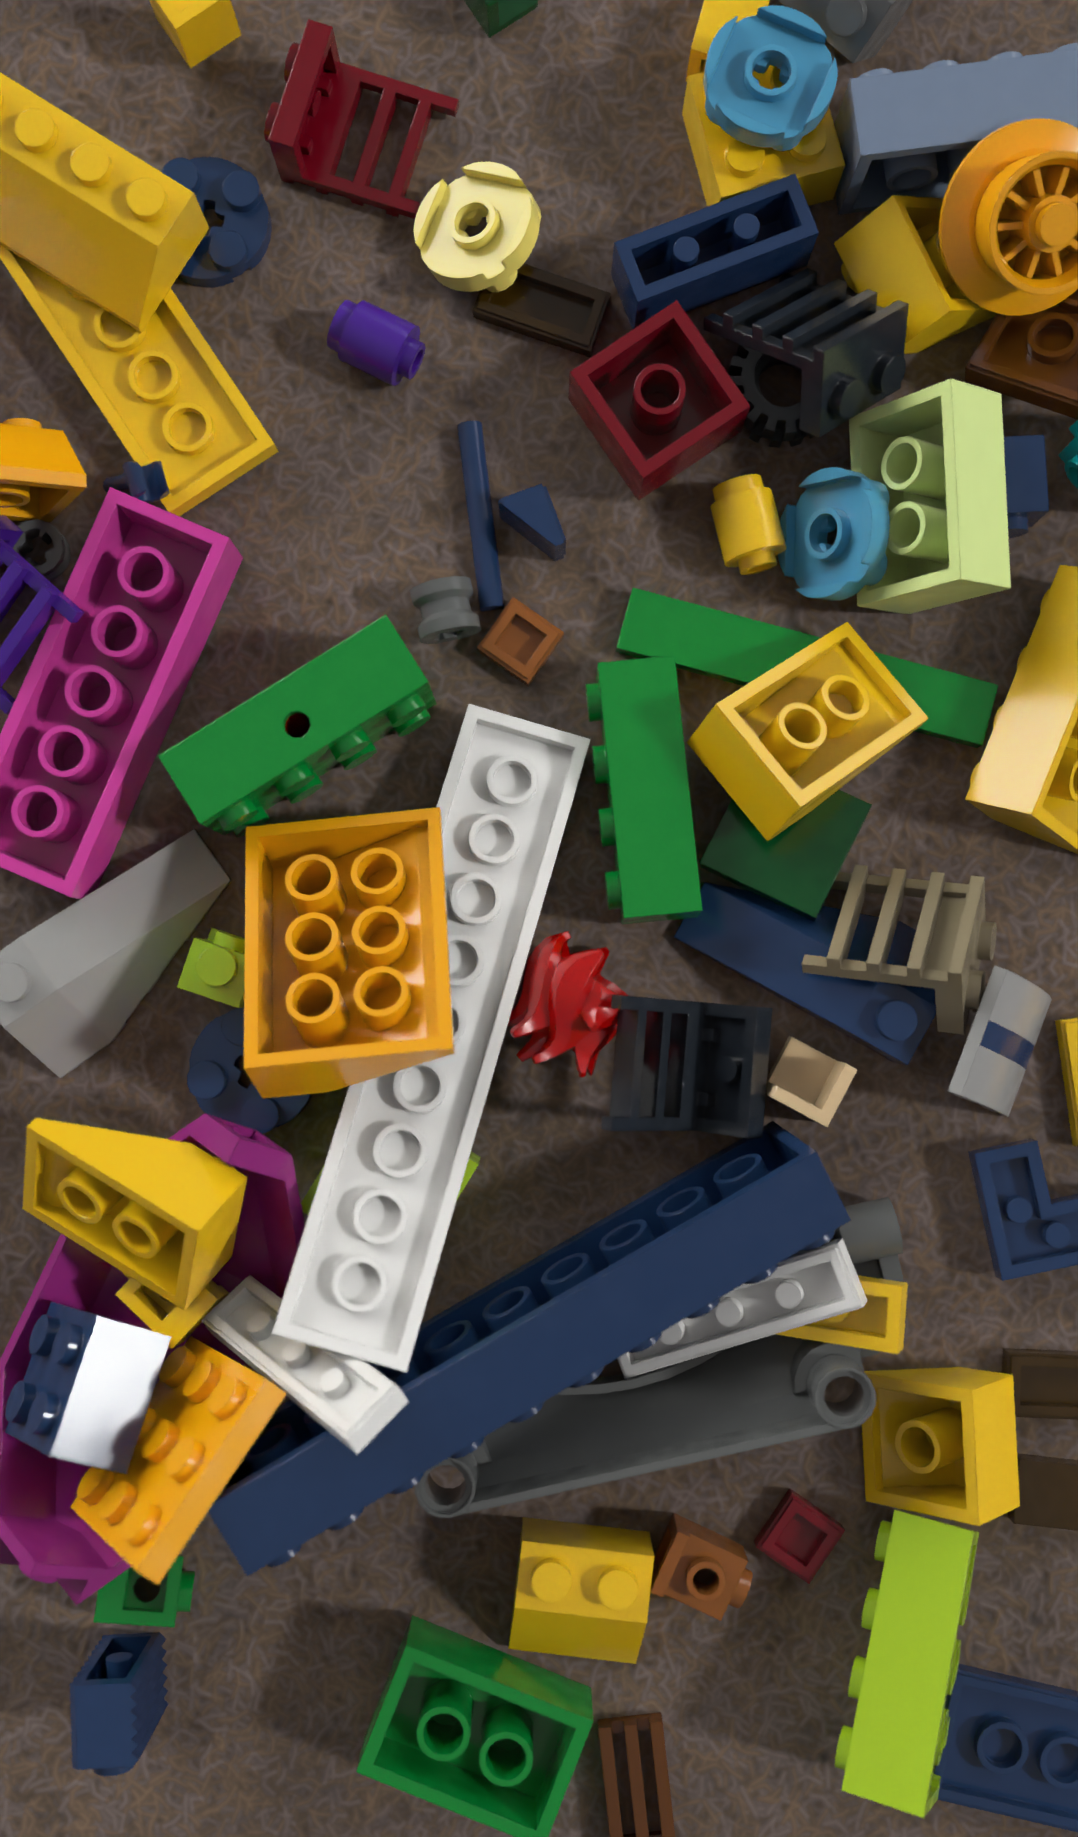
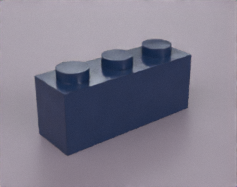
M792 174L614 242L611 277L633 330L676 300L684 311L688 312L806 267L819 231L797 176Z

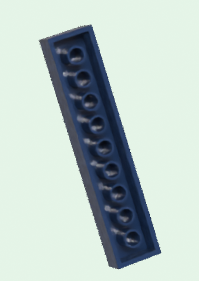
M771 1121L763 1126L762 1138H742L420 1324L407 1372L365 1361L396 1384L408 1400V1403L358 1454L348 1448L292 1400L280 1405L208 1510L209 1515L246 1575L249 1576L266 1565L268 1567H276L287 1562L298 1553L303 1543L327 1529L336 1531L348 1526L361 1515L364 1507L388 1493L395 1495L409 1490L422 1479L425 1471L449 1457L457 1459L470 1454L482 1444L485 1436L508 1422L519 1423L531 1418L543 1407L544 1401L568 1387L578 1388L592 1382L601 1374L603 1366L627 1352L637 1353L646 1350L660 1339L664 1330L685 1318L692 1319L707 1314L718 1305L720 1297L742 1284H754L768 1278L775 1272L778 1263L798 1251L812 1250L827 1243L834 1236L835 1230L851 1221L817 1152L777 1123Z

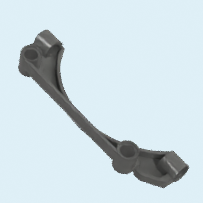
M885 1197L845 1206L851 1221L837 1228L834 1236L828 1242L843 1238L857 1275L902 1282L903 1275L898 1254L903 1253V1241L891 1200ZM774 1334L631 1378H624L623 1374L596 1378L592 1382L578 1388L568 1387L544 1401L543 1407L531 1418L519 1423L508 1422L486 1435L482 1444L470 1454L457 1459L449 1457L425 1471L422 1479L415 1485V1495L419 1505L428 1514L438 1518H452L461 1514L838 1430L855 1428L863 1424L872 1415L876 1405V1391L871 1380L864 1372L861 1358L879 1354V1351ZM839 1376H849L855 1379V1387L847 1399L841 1402H830L824 1399L825 1389L833 1379ZM440 1465H450L457 1468L463 1474L465 1481L455 1488H443L432 1480L430 1472Z

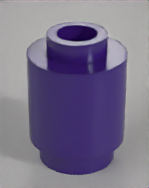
M345 300L337 309L327 336L328 348L338 352L340 361L392 386L398 385L403 377L411 380L415 376L422 363L426 348L425 344L419 341V326L365 300L360 301L358 304Z

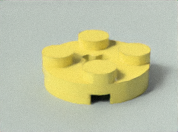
M495 162L472 163L461 168L465 176L455 179L449 185L442 179L426 194L417 211L414 222L415 243L420 248L422 260L438 282L444 286L463 292H474L483 289L491 292H500L506 290L514 283L517 277V270L530 256L538 238L541 211L532 194L513 169ZM482 217H486L487 226L479 234L469 237L467 232H465L468 225L477 226Z

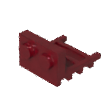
M308 19L300 44L292 43L287 53L284 68V79L287 84L281 102H273L271 104L265 121V141L270 144L281 181L293 184L295 181L314 187L316 192L328 195L330 192L349 198L351 203L363 206L365 203L384 209L387 214L399 217L400 214L415 219L421 203L407 199L405 196L433 111L456 117L459 99L341 63L333 27ZM363 89H367L382 95L354 180L350 181L335 176ZM398 100L417 105L388 193L372 188L370 184Z

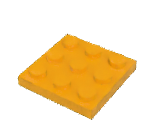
M192 1336L189 1337L184 1346L175 1349L161 1367L159 1373L160 1380L155 1386L127 1474L92 1466L81 1479L77 1489V1498L70 1506L131 1567L156 1584L160 1583L287 1394L265 1377Z

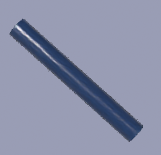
M465 421L457 425L479 607L482 612L504 609L505 606L482 423L479 421Z

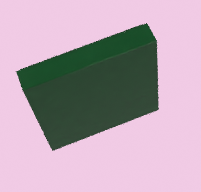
M838 790L807 815L767 842L732 799L700 861V868L815 922L871 810L872 804Z

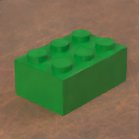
M412 1615L364 1736L356 1772L513 1837H549L593 1724L591 1687Z

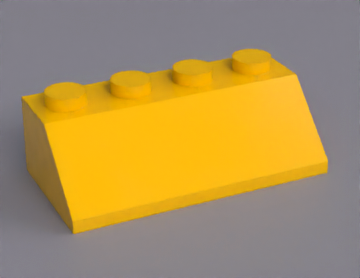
M0 72V245L142 333L209 230L194 192Z
M1059 565L1051 588L1046 591L1042 598L1040 615L1028 645L1019 655L1017 672L1004 704L996 712L993 731L981 761L972 771L970 788L965 800L993 820L1078 854V567Z

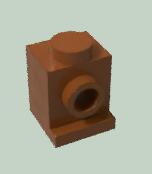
M673 1512L654 1553L650 1592L662 1598L663 1595L669 1596L721 1621L728 1605L736 1609L742 1606L748 1595L753 1573L745 1568L748 1559L743 1545ZM704 1568H709L716 1572L712 1583L709 1585L693 1579L694 1575Z

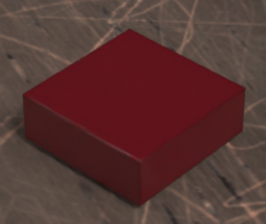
M789 1488L755 1538L754 1543L759 1550L810 1584L845 1532L842 1524Z

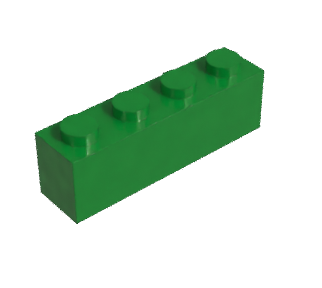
M675 655L600 662L597 664V683L585 684L588 720L589 722H601L603 745L592 746V760L595 784L607 783L609 808L598 809L602 847L613 846L616 871L605 872L608 910L620 909L621 925L696 918L702 912V901Z

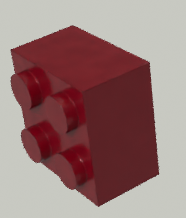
M677 300L569 373L568 400L638 501L742 431L750 409V404Z

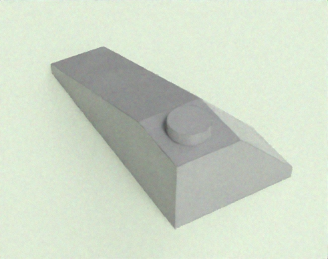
M193 829L25 933L0 951V1024L59 1078H63L116 1039L142 999L152 990L185 941H188L232 881L198 832Z

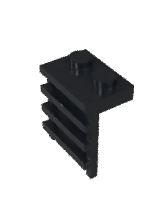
M807 268L795 275L786 274L780 277L777 285L723 313V317L713 313L704 317V330L802 368L799 429L821 437L901 389V381L906 370L904 348L909 304L897 300L885 308L877 305V292L866 289L852 297L846 294V281L835 279L822 286L817 284V271Z
M612 995L611 1008L621 1010L617 1018L610 1116H602L601 1130L701 1131L741 1138L763 1137L772 1008Z

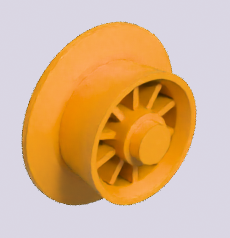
M1032 118L1005 125L982 139L966 155L954 172L944 195L940 211V250L944 265L953 283L967 299L977 306L991 312L1009 316L1034 314L1057 305L1078 289V128L1071 124L1054 119Z

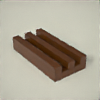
M661 1712L598 1719L610 1837H675ZM648 1730L651 1733L661 1831L652 1832L648 1831L638 1739L639 1731ZM625 1733L636 1831L634 1834L624 1835L612 1734Z

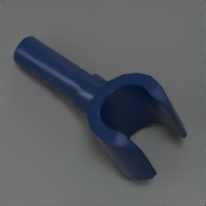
M135 461L125 462L122 465L124 474L107 478L103 482V488L107 493L110 487L118 491L129 489L132 497L147 503L163 499L170 493L161 461H154L142 467Z

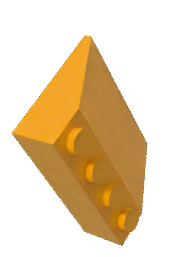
M440 807L246 827L244 1069L262 1099L331 1092L454 1054L442 814Z

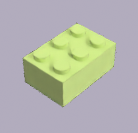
M951 378L859 413L849 419L851 471L860 472L871 480L881 482L888 489L890 497L888 505L890 532L885 552L888 561L887 570L877 584L873 586L865 585L857 593V606L911 614L1011 589L1002 394Z

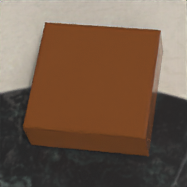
M512 597L477 646V651L523 684L529 686L563 639L564 632Z

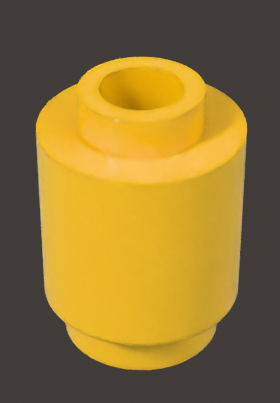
M759 474L738 476L715 486L712 490L715 502L710 506L725 566L739 567L741 575L763 572L776 566V556L784 552L787 547L772 490L769 487H764L762 476Z

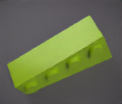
M894 1510L892 1522L882 1520L874 1554L875 1560L884 1562L879 1589L869 1587L861 1623L862 1628L871 1630L866 1658L856 1656L848 1689V1696L858 1700L853 1727L843 1725L835 1756V1768L845 1771L842 1791L922 1818L927 1815L938 1800L941 1776L933 1774L934 1765L939 1766L943 1748H945L947 1743L950 1717L949 1709L944 1708L946 1695L952 1694L957 1678L961 1640L956 1638L958 1626H963L966 1619L979 1537L978 1531L899 1510Z

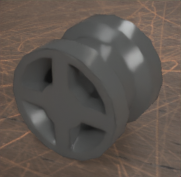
M466 576L443 577L421 583L410 590L412 604L421 612L422 622L417 627L421 643L438 644L467 638L481 631L479 616L471 611L469 599L474 594L471 578Z

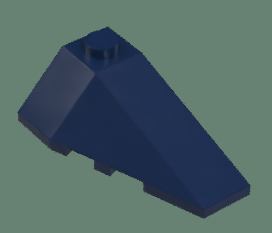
M706 882L700 889L702 912L696 918L683 919L674 938L891 1062L904 1065L909 1064L936 1016L935 989L803 973L802 961L805 954L827 957L841 909L823 906L814 922L751 891ZM860 913L847 959L867 961L879 917ZM901 921L897 922L886 964L907 966L916 930Z

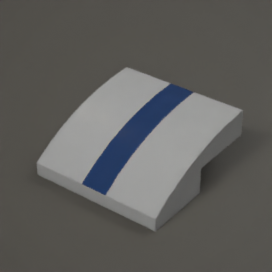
M994 965L948 1091L955 1096L977 1103L985 1109L1009 1117L1052 1001L1050 995L1023 977Z

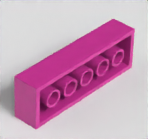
M109 488L63 592L84 614L78 623H70L55 610L0 733L1 868L71 898L82 899L98 889L243 560L242 555L229 537L114 488Z

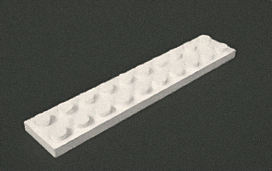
M468 704L437 803V807H440L442 814L455 1053L349 1086L272 1334L407 1372L591 739Z

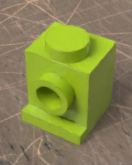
M211 927L208 939L194 938L177 987L236 1008H244L245 938Z

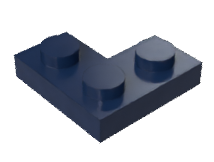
M1029 1138L968 1151L995 1276L1004 1281L1078 1265V1194L1050 1199L1038 1141Z

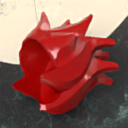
M568 931L546 937L527 957L520 998L516 1007L511 1011L507 1026H514L510 1030V1034L514 1038L532 1035L526 1045L516 1054L522 1062L532 1058L534 1064H540L572 1050L575 1053L579 1076L585 1077L586 1072L589 1076H592L601 1049L616 1036L617 1018L621 1009L611 1008L612 995H628L615 983L603 978L600 974L609 956V949L602 947L570 954L567 942L571 939Z

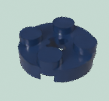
M198 157L191 160L175 158L164 165L161 172L193 191L203 213L206 209H214L217 217L224 220L222 227H212L209 231V236L203 237L177 279L197 287L214 288L234 282L233 278L242 275L249 267L252 270L262 260L267 251L272 229L271 215L256 177L233 162L215 157Z
M235 1008L215 1018L203 1029L191 1051L187 1085L204 1113L255 1129L263 1134L292 1121L304 1110L313 1094L262 1099L253 1083L248 1087L241 1082L240 1079L243 1071L237 1064L242 1056L244 1057V1008Z

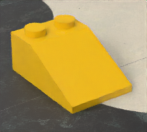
M845 622L715 704L689 738L687 744L768 842L815 809L923 725L929 718L852 626Z
M35 1118L27 1125L23 1210L185 1311L232 1257L247 1176L238 1172L233 1165L227 1164L217 1156L208 1154L192 1143Z

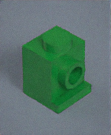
M177 1556L160 1581L158 1596L151 1601H142L136 1596L135 1584L143 1575L133 1567H130L98 1590L93 1623L175 1627L177 1612H190L195 1571L182 1570L184 1556Z

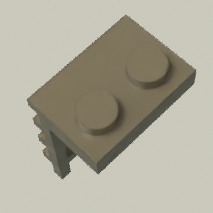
M855 865L852 873L839 872L831 889L847 890L828 955L823 957L805 954L802 961L803 973L935 989L937 1031L964 1035L970 1009L978 1010L985 992L986 972L979 970L981 960L992 961L996 944V922L986 921L985 877L971 876L969 884L945 882V873L932 872L930 880L906 878V869L893 868L891 877L868 875V866ZM866 893L886 894L867 961L847 959ZM904 897L925 898L907 966L886 964Z

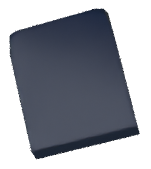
M541 483L503 497L498 501L499 516L504 522L552 560L557 561L564 558L566 538L546 486L543 487Z

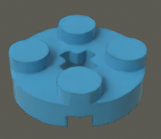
M777 5L759 7L757 15L745 17L737 22L738 16L725 23L715 35L708 50L703 76L706 96L705 110L713 123L719 125L727 134L745 144L756 147H771L778 151L791 150L799 144L803 136L813 131L819 125L829 108L837 82L838 69L836 59L834 58L832 62L831 53L825 45L827 36L819 24L812 18L789 7ZM769 65L776 66L780 69L779 80L784 85L780 88H764L759 85V80L753 77L752 73L754 71L765 73Z
M828 467L812 473L798 486L806 488V490L800 496L797 505L787 504L781 516L780 524L787 548L784 552L778 554L779 564L785 576L794 577L797 585L800 587L796 590L803 596L840 601L857 594L865 585L873 586L877 584L887 570L888 561L885 552L890 532L889 491L881 482L871 480L864 474L856 471ZM837 525V536L834 544H827L828 532L834 531Z

